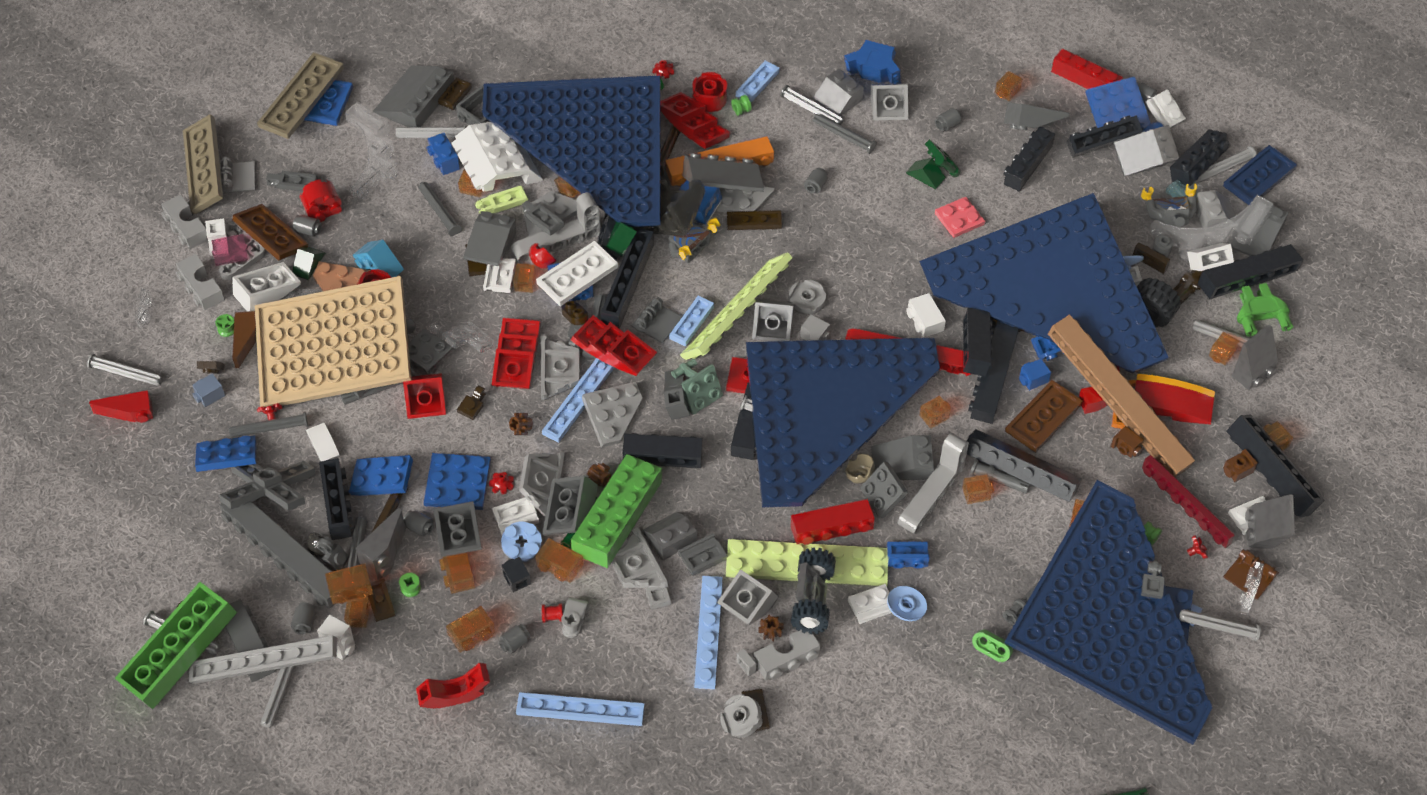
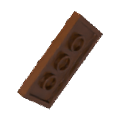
M263 204L233 214L232 220L278 261L295 255L299 248L308 247V243Z
M1051 380L1006 426L1005 432L1036 453L1075 413L1083 401Z

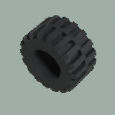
M1156 278L1143 279L1138 284L1137 289L1154 326L1164 327L1168 325L1181 305L1180 297L1164 281Z

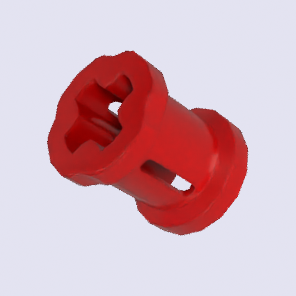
M559 603L558 606L542 604V623H546L547 620H559L562 622V603Z

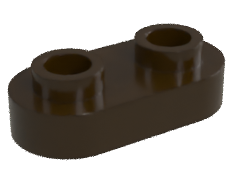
M570 300L561 306L562 315L571 324L583 325L589 320L588 312L579 303Z

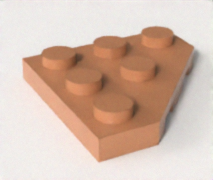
M319 261L313 277L322 291L356 285L361 275L371 270Z

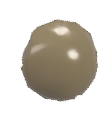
M858 454L854 461L849 460L845 469L847 478L856 484L864 483L875 472L873 458L868 454Z

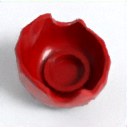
M534 243L529 248V256L533 264L541 269L548 268V265H553L557 261L545 248L540 249L539 244Z

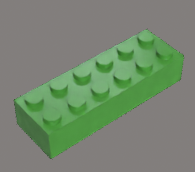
M626 454L572 537V554L608 568L662 483V468Z
M199 582L115 679L153 710L237 612L227 601Z

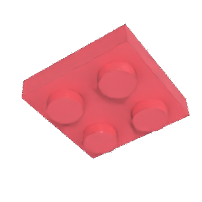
M967 197L935 209V214L953 238L985 224L984 219Z

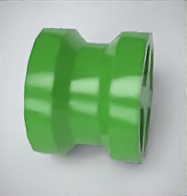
M742 95L739 99L731 100L732 108L737 116L752 109L750 100L746 95Z
M229 314L220 315L215 321L219 335L223 337L232 336L234 334V318Z
M1148 521L1144 525L1145 534L1148 542L1150 541L1151 546H1153L1161 535L1162 529L1153 527L1152 523Z
M405 573L401 576L399 580L401 593L406 597L418 595L421 590L419 577L414 573Z

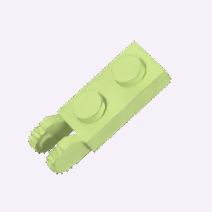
M518 186L478 200L475 206L477 209H481L479 214L481 211L497 213L522 205L528 198L523 187Z

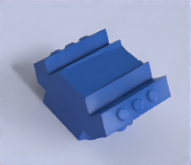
M865 40L863 46L858 51L844 55L846 69L850 75L858 73L863 79L881 84L887 81L890 84H901L900 69L893 61L896 55L895 47Z

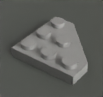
M636 382L582 395L583 403L601 448L620 443L642 400V395Z

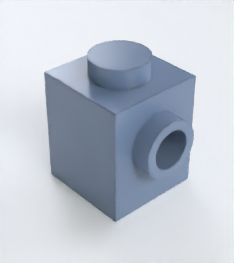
M213 373L192 385L194 399L197 403L201 402L204 407L225 396L222 385Z

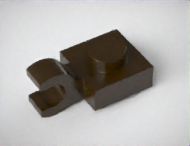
M478 385L472 397L466 395L456 409L457 413L474 420L484 407L481 400L486 395L484 393L485 388Z

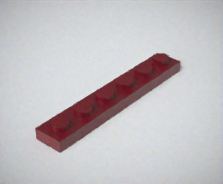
M1151 454L1146 457L1142 466L1145 475L1152 477L1157 482L1158 487L1163 491L1165 490L1171 496L1174 503L1180 504L1184 508L1185 513L1199 523L1202 530L1208 531L1213 536L1217 544L1222 545L1224 548L1231 545L1235 535Z

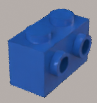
M443 132L428 138V154L433 156L434 164L437 169H440L443 176L460 170L458 156L445 133Z

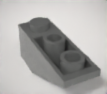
M674 370L665 372L664 398L671 420L690 416V411L681 384L686 381L685 374L683 373L675 379L671 374Z

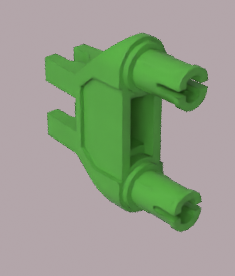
M1267 283L1259 284L1260 290L1257 291V297H1254L1250 286L1242 287L1243 293H1240L1239 296L1243 306L1236 319L1238 323L1242 324L1247 337H1250V334L1255 336L1258 333L1253 321L1276 318L1282 331L1293 329V324L1289 318L1290 309L1288 305L1280 298L1271 294Z

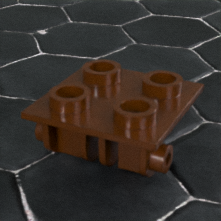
M1243 549L1238 559L1224 574L1223 578L1258 600L1279 572L1275 570V567L1265 563V560L1261 561L1259 556L1255 557L1249 550Z

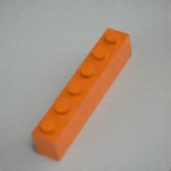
M768 136L698 152L702 157H708V154L718 155V158L725 159V156L736 157V160L751 158L758 166H766L774 162V150ZM685 156L666 160V173L672 186H681L686 181L682 176Z

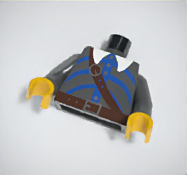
M1188 184L1186 185L1185 194L1189 197L1151 199L1154 192L1153 187L1150 186L1148 192L1145 191V188L1142 190L1141 197L1146 200L1145 204L1149 217L1158 221L1164 227L1188 225L1189 219L1195 215L1197 210L1196 197H1194L1197 190L1196 184H1194V189H1189Z
M713 218L706 224L684 221L678 227L669 224L665 232L669 234L668 248L672 257L682 258L686 263H689L710 243V232L715 233L717 231L716 227L721 226L718 219Z

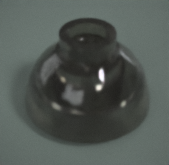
M311 532L307 539V551L315 558L325 556V553L318 549V542L324 537L316 532Z

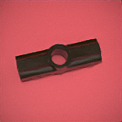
M1204 270L1187 271L1180 279L1179 284L1173 289L1180 297L1181 305L1192 294L1195 295L1198 289H1201L1197 283Z

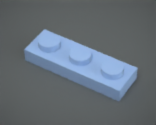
M765 60L736 91V97L740 98L742 95H746L751 103L779 73V67Z
M697 296L670 333V339L687 346L714 308V303Z

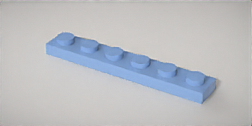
M596 358L544 427L542 435L559 443L585 408L582 395L598 391L615 367Z
M702 576L694 688L715 689L721 605L717 602L722 595L723 577Z
M519 692L516 714L642 726L644 703Z

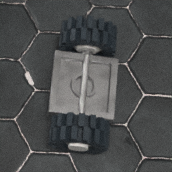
M815 547L811 548V551L805 549V552L802 551L799 556L797 590L795 591V596L799 603L796 602L793 606L791 624L793 628L796 627L797 631L802 630V633L807 631L809 634H812V632L819 634V631L824 632L828 628L830 610L826 605L828 585L825 579L829 581L831 577L833 578L836 558L833 556V553L828 554L826 549L822 551V548L815 550Z

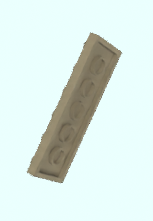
M313 52L257 122L258 127L289 139L344 69L343 63Z
M211 114L183 130L190 210L194 214L223 199L215 117Z

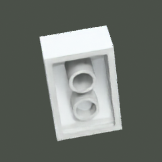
M284 262L234 276L233 295L247 312L255 311V305L281 300L301 285V281Z

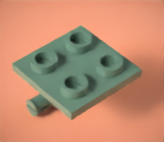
M694 358L687 363H681L679 368L671 372L675 379L683 373L689 378L681 384L690 412L693 415L723 396L714 365L711 364L697 373L691 369L697 366Z

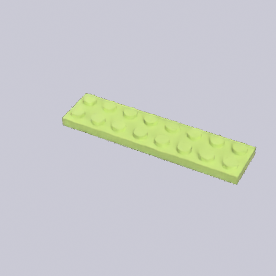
M787 252L768 260L680 354L681 357L687 360L690 358L695 359L699 355H706L711 350L710 346L722 338L721 334L724 331H728L734 325L732 322L735 319H739L745 313L743 310L755 303V297L764 293L767 290L766 286L778 278L777 274L789 266L788 262L792 259V256Z
M728 539L726 577L735 578L741 569L754 579L798 581L799 556L802 551L805 552V549L811 551V548L815 547V550H818V548H822V551L828 550V554L833 553V556L836 558L834 576L829 581L825 579L826 583L874 586L886 584L887 586V548L824 544L804 545L802 543Z

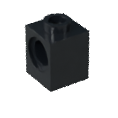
M520 557L509 559L501 565L503 576L513 593L531 585L530 574Z

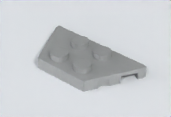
M764 186V192L719 188L722 201L716 211L724 213L757 211L759 207L763 206L768 197L774 194V188Z
M553 191L532 202L534 206L541 204L563 222L577 214L576 199ZM523 212L528 236L543 232L541 228L527 219Z
M543 335L541 336V400H545L577 385L580 381V356L578 348L567 346L560 341H557V343L550 341L547 336Z
M564 452L557 454L542 453L540 455L533 453L526 455L524 458L519 491L544 517H546L552 479L561 478Z
M638 527L635 528L633 535L625 540L611 562L623 588L668 587V582Z

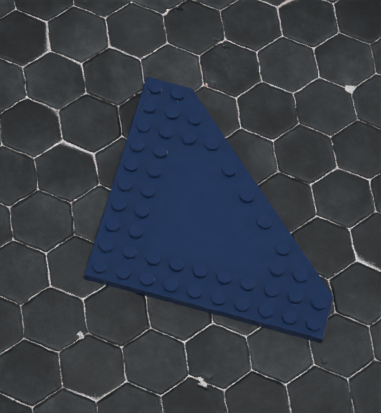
M660 75L484 84L482 113L486 119L581 194L591 193L598 207L615 221L622 222L629 227L660 225Z
M1094 193L919 261L933 296L951 301L955 305L963 308L969 307L988 311L990 317L1004 324L1020 328L1037 337L1046 338L1053 343L1055 342L1048 335L1050 329L1054 324L1070 314L1073 319L1078 321L1084 332L1090 335L1096 346L1103 350L1104 355L1110 362L1132 374L1169 359Z
M935 338L746 342L762 508L803 506L813 493L815 494L831 476H834L842 468L848 459L850 460L860 450L863 444L867 443L877 434V431L882 426H885L899 409L901 410L916 393H919L927 385V382L939 373L940 367Z
M1096 480L1007 636L1005 644L1193 745L1212 710L1211 702L1206 696L1203 681L1195 667V660L1190 647L1186 643L1183 628L1179 619H1177L1174 611L1175 607L1165 585L1162 599L1141 596L1143 575H1151V573H1147L1148 563L1155 560V555L1150 541L1148 542L1142 520L1136 511L1134 499Z

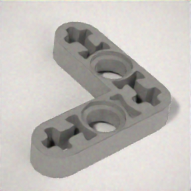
M230 222L225 226L227 237L241 248L242 251L220 266V276L224 280H232L234 276L244 272L266 254L265 249L235 222ZM232 229H233V230H237V233H238L239 235L237 236V234H236L234 231H230V230H232ZM243 239H250L246 244L241 243ZM252 246H254L256 250H260V252L254 251ZM241 259L247 260L245 264L238 263Z

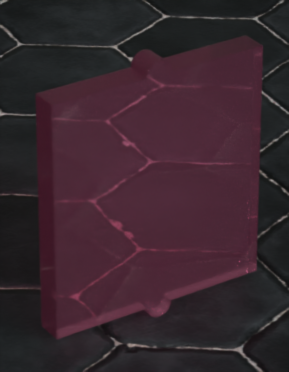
M244 234L211 240L213 247L212 255L214 256L216 266L248 260L246 250L248 246L245 244Z

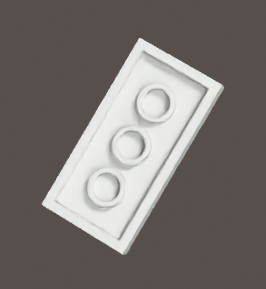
M593 241L537 278L536 281L559 306H562L617 269L618 263L600 245Z

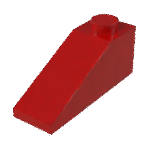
M148 390L89 401L93 414L140 423L153 419L152 401Z

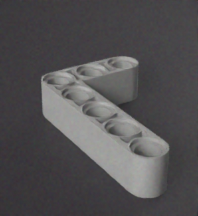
M586 192L578 196L576 200L578 219L565 223L563 228L551 236L543 231L514 242L511 250L518 263L523 264L525 261H531L529 248L534 243H538L540 249L545 248L552 254L557 252L556 250L562 248L563 250L574 246L573 244L590 240L591 237H598L600 233L599 207L591 193Z
M953 433L947 436L942 446L940 463L901 514L897 523L899 526L913 534L917 533L915 531L926 521L927 518L925 517L928 513H932L937 506V501L941 500L946 494L948 486H951L957 479L956 475L962 472L969 442Z

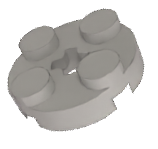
M804 280L802 283L797 282L793 284L790 288L789 301L794 303L796 311L804 314H815L825 305L826 292L820 283L814 280ZM811 295L810 299H806L803 296Z
M739 694L731 697L725 703V709L723 713L721 712L720 720L723 729L736 738H744L750 736L756 729L761 727V708L753 698ZM740 712L745 714L742 720L737 719L740 716Z

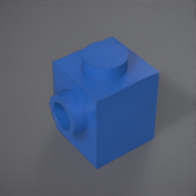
M1038 359L1034 362H1028L1021 367L1019 380L1030 391L1048 383L1051 371L1042 359Z

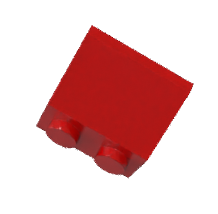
M442 373L411 376V381H403L407 419L446 415Z

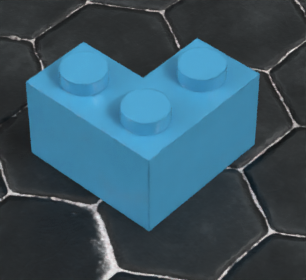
M384 240L368 242L353 254L356 265L362 269H379L385 271L391 277H396L404 270Z

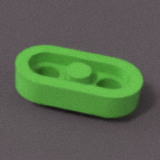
M980 630L973 636V646L978 651L998 662L1007 661L1013 653L1012 647L1005 644L1004 639L987 630Z

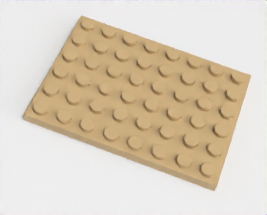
M401 276L255 305L260 406H273L276 403L284 406L401 383L403 381H411L403 280Z

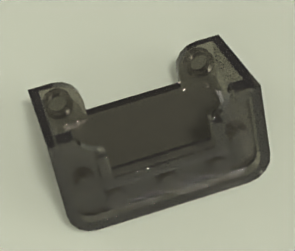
M660 179V225L639 226V228L652 231L654 234L685 236L692 228L704 197V184L700 180H692L687 191L671 190L669 183L665 179Z

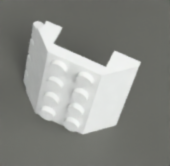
M491 122L469 125L456 135V140L452 142L476 190L482 188L483 192L491 191L494 189L495 180L521 176L525 184L537 183L543 180L526 149Z

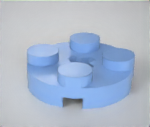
M522 521L515 522L506 527L501 539L502 550L506 556L511 559L520 557L522 562L533 559L538 554L542 544L541 535L536 526ZM519 537L527 540V543H524V547L516 544Z

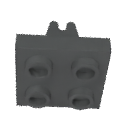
M883 462L860 487L879 518H884L908 493L889 462Z

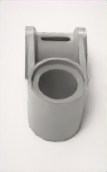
M572 597L568 598L561 620L563 624L562 632L566 637L573 638L580 633L584 619H586L585 613L589 610L588 601Z

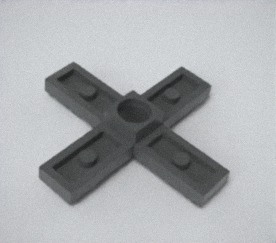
M305 461L277 472L270 467L263 469L257 464L232 467V472L246 481L247 484L219 494L220 502L233 509L266 495L286 510H294L305 504V497L289 486L314 476L315 468Z

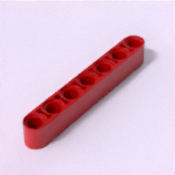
M852 328L847 330L845 340L902 338ZM936 345L939 371L942 369L953 374H965V376L971 374L963 372L962 350Z

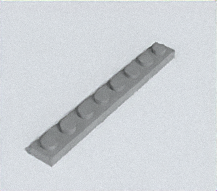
M327 636L197 660L190 666L189 682L202 683L337 658V637Z

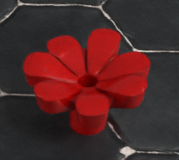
M666 60L656 63L655 68L652 69V73L660 75V78L663 76L665 79L670 78L669 74H675L673 64H667Z
M276 403L273 406H260L257 408V412H263L267 414L268 420L276 419L275 412L282 409V405Z
M506 472L494 473L493 479L489 481V486L493 487V493H498L500 490L501 494H506L507 489L513 490L514 488L512 484L514 478L513 476H508Z
M1196 535L1192 536L1193 547L1187 549L1189 556L1198 554L1204 559L1208 558L1207 548L1202 544V539L1200 537L1197 538Z

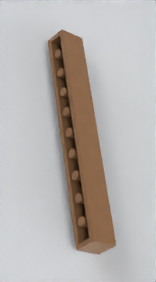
M1069 314L1054 324L1048 333L1050 338L1124 425L1144 439L1142 446L1175 478L1190 468L1195 461L1192 454L1180 444L1179 439L1168 430L1166 424L1156 416L1154 410L1132 388L1127 378L1120 374L1115 364L1108 360L1103 350L1096 346L1090 335L1084 332L1078 321Z

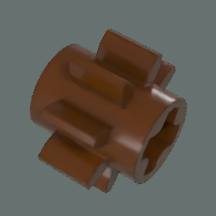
M514 413V417L509 421V427L514 431V435H528V431L533 427V421L528 417V413Z
M604 463L593 464L587 472L588 478L598 484L599 487L601 485L606 486L612 477L609 472L610 467Z
M768 615L765 620L760 619L761 626L758 627V633H763L764 640L768 638L774 642L777 636L782 637L781 630L784 629V623H779L778 616L775 618Z

